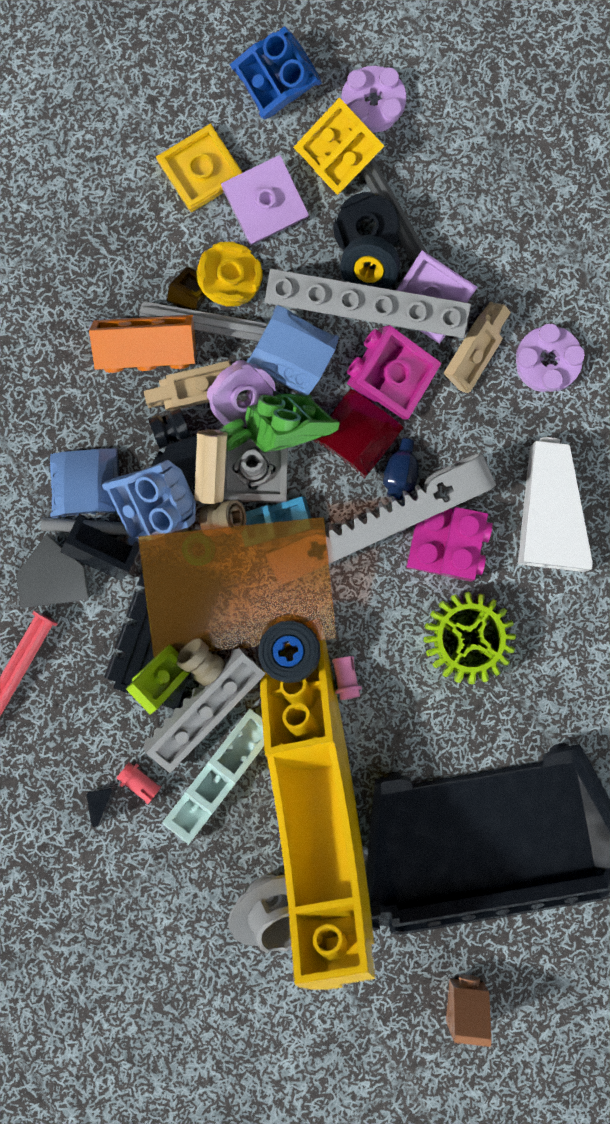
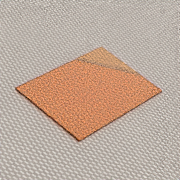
M324 517L138 536L154 657L170 644L180 653L189 642L196 638H200L208 645L209 652L259 647L265 632L271 626L281 621H296L305 624L315 633L318 641L337 639Z

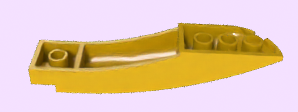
M320 618L303 623L315 633L320 643L321 657L317 668L309 677L294 683H284L275 680L266 673L260 681L264 750L268 760L285 871L294 984L304 989L326 990L343 988L342 984L375 979L371 945L374 944L353 782L322 621ZM288 642L285 644V650L281 651L280 655L292 661L294 660L293 654L298 652V647H293Z

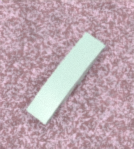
M251 709L247 711L163 820L162 824L188 845L264 747L263 723L260 716Z

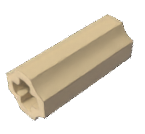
M207 429L197 433L194 496L196 501L205 504H215L224 501L227 452L226 432Z

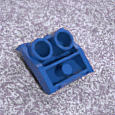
M286 26L277 32L271 33L267 38L254 43L230 64L232 70L237 73L260 111L259 115L264 120L274 116L283 107L297 99L314 85L322 84L317 70L303 47Z

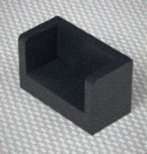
M79 513L60 552L122 581L129 573L142 543L135 541L130 546L84 524L83 521L86 516Z

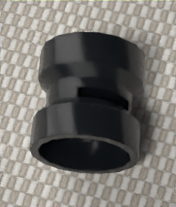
M180 407L171 409L163 417L155 415L148 418L159 449L167 447L171 441L191 437Z

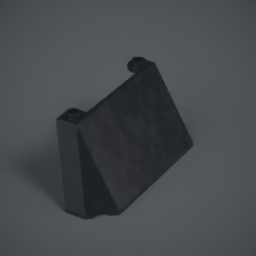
M567 743L556 744L543 756L542 762L414 784L411 783V779L408 776L401 775L399 772H389L382 775L381 778L375 779L366 866L373 931L379 930V925L389 927L391 934L404 935L603 901L610 898V798L580 744L569 746Z

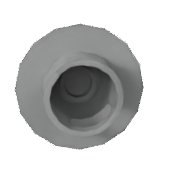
M267 872V874L255 879L243 889L244 894L237 900L230 912L228 927L233 938L244 945L259 946L260 950L265 953L288 951L292 947L285 874L276 876Z

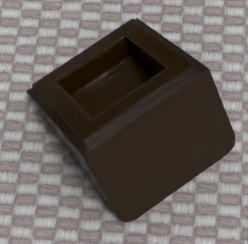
M185 267L170 283L167 301L179 308L198 311L206 295H204L198 285L197 273Z

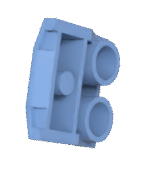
M277 305L257 346L246 362L261 367L271 376L273 381L307 396L325 371L336 350L339 336L317 328L288 309Z
M117 448L50 454L51 518L56 519L60 518V516L66 517V515L78 516L79 513L95 515L99 512H112L117 514L108 491H104L102 487L104 482L119 477Z
M169 460L137 472L115 477L102 484L104 491H108L129 536L127 540L130 545H133L135 541L142 543L155 540L172 532L188 528L195 523L196 501L183 471Z

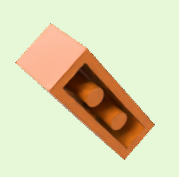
M193 315L93 320L89 329L95 370L104 369L107 373H116L124 370V368L137 367L140 371H150L156 369L157 366L169 365L173 369H184L189 367L190 364H195L197 352Z

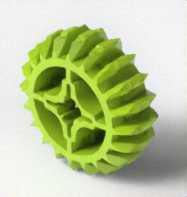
M470 592L464 593L463 603L460 602L456 594L452 595L450 600L453 607H450L445 601H441L439 607L443 614L441 615L437 611L430 613L431 618L436 620L437 623L436 625L432 623L425 624L424 628L428 631H434V635L423 637V642H434L435 648L428 649L425 653L427 656L435 654L439 656L432 663V666L438 668L444 663L446 665L442 672L444 677L451 675L454 670L456 671L454 681L457 683H461L464 674H467L468 684H475L476 673H478L482 682H487L489 680L488 669L493 675L498 676L501 672L496 663L498 662L504 666L510 663L502 654L503 652L514 653L515 651L514 647L506 645V640L516 639V634H506L505 628L513 626L514 623L512 620L502 623L500 618L507 613L505 608L498 610L496 613L492 611L497 604L495 599L490 600L484 606V594H478L475 603H472ZM463 610L479 613L469 626H464L458 622L455 623L449 618ZM487 620L491 622L495 631V648L491 647V644L484 638L483 631L487 625ZM444 628L456 640V646L451 657L447 654L443 645ZM475 629L474 632L477 636L473 638H477L476 643L479 645L469 644L463 648L465 645L462 641L465 639H462L461 631L467 633ZM472 650L489 657L485 662L474 667H466L459 664L462 658L466 657Z

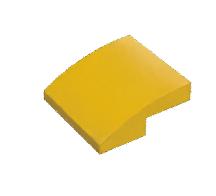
M339 97L293 148L310 164L323 181L339 195L385 146Z

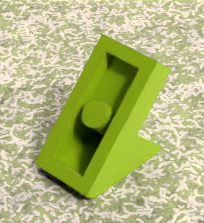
M171 644L132 678L133 682L126 688L149 714L156 711L190 673L185 672L177 665L176 661L179 653Z

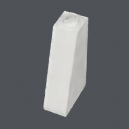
M542 437L540 441H535L529 450L518 565L586 572L592 570L593 562L570 445L560 444V439Z

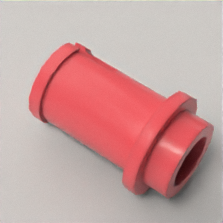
M128 762L116 777L121 782L119 786L123 787L125 785L148 805L162 786L156 784L138 769L139 765L137 763L134 766Z

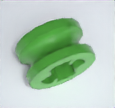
M236 419L220 430L227 433V451L238 448L252 435L249 429L243 428L245 424L242 419Z

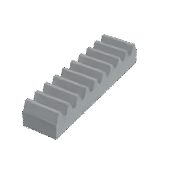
M240 648L232 649L231 656L228 659L224 658V669L214 682L207 686L195 688L192 697L185 698L183 706L175 708L173 716L164 720L163 727L156 728L154 736L145 739L143 746L145 753L169 773L180 764L266 674Z

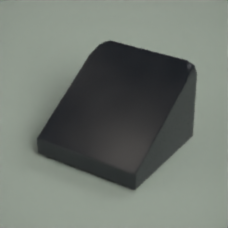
M118 785L96 788L87 792L91 826L97 827L105 821Z

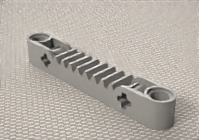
M483 453L474 454L427 477L423 489L419 485L415 486L414 496H411L405 490L403 491V501L399 502L392 496L390 497L391 506L387 508L382 502H379L377 513H374L368 507L366 508V518L363 519L355 513L353 514L354 523L350 524L345 519H342V529L340 530L332 524L329 525V532L320 528L311 529L274 546L264 554L278 583L284 584L483 494L495 487L496 482ZM441 482L446 487L450 486L446 490L447 496L443 498L439 494L433 495V493L438 491L437 484ZM312 541H317L319 545L325 543L322 554H318L316 550L310 551Z

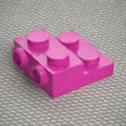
M390 325L381 327L379 330L373 329L364 342V346L368 349L362 359L357 357L347 370V374L351 376L347 384L370 401H378L403 420L409 419L440 367L441 362Z
M454 507L415 524L406 568L470 582L474 581L476 575L483 574L486 556L480 555L482 542L488 543L492 532L493 524L487 522L488 514Z

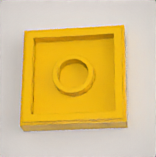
M211 123L156 156L157 162L190 213L223 194L224 191L221 183L243 173Z

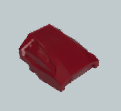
M350 389L330 414L333 420L340 422L338 430L313 441L316 443L319 441L321 446L331 451L333 455L339 456L344 460L345 464L348 463L356 472H360V476L365 479L404 427L367 398Z

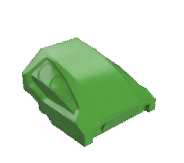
M302 394L261 395L257 405L247 406L245 415L247 429L252 434L250 439L263 453L293 447L321 436L330 435L338 430L340 422L333 420L311 399L310 395L304 396Z

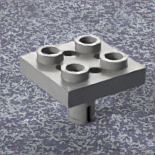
M249 438L238 448L227 451L224 501L287 502L288 448L263 453ZM240 466L241 472L235 473L233 467L235 470H238ZM273 466H274V467L276 468V469H275V472H274V473H271V471H273ZM250 482H252V483H251V487H256V486H258V488L255 489V490L250 489V488H249Z

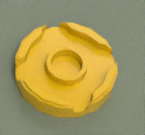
M219 242L214 244L212 248L201 255L196 271L198 285L204 295L214 303L226 307L241 306L251 301L258 293L263 278L262 267L258 258L255 259L251 254V250L246 246L235 242Z

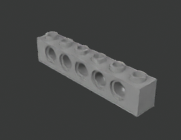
M270 269L264 302L465 338L471 309L470 303Z

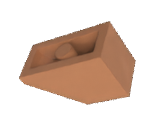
M466 974L459 975V980L450 979L446 1023L454 1043L491 1047L490 997L485 983L480 982V978L477 976Z

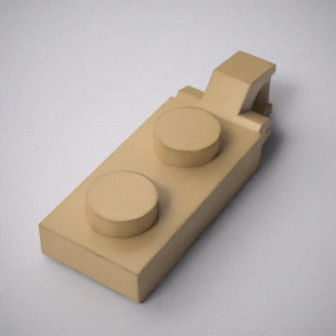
M489 302L474 322L444 371L445 376L462 392H471L503 339L500 336L501 328L511 313L504 304Z
M231 361L166 375V379L159 381L160 387L144 391L148 408L165 405V409L168 411L177 407L183 409L210 402L207 398L208 388L224 369L231 366Z

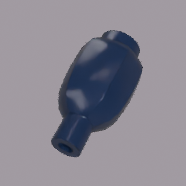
M404 438L401 440L399 451L389 458L385 468L383 484L388 489L387 496H394L397 500H403V491L412 492L418 479L419 464L416 457L412 454L414 441Z

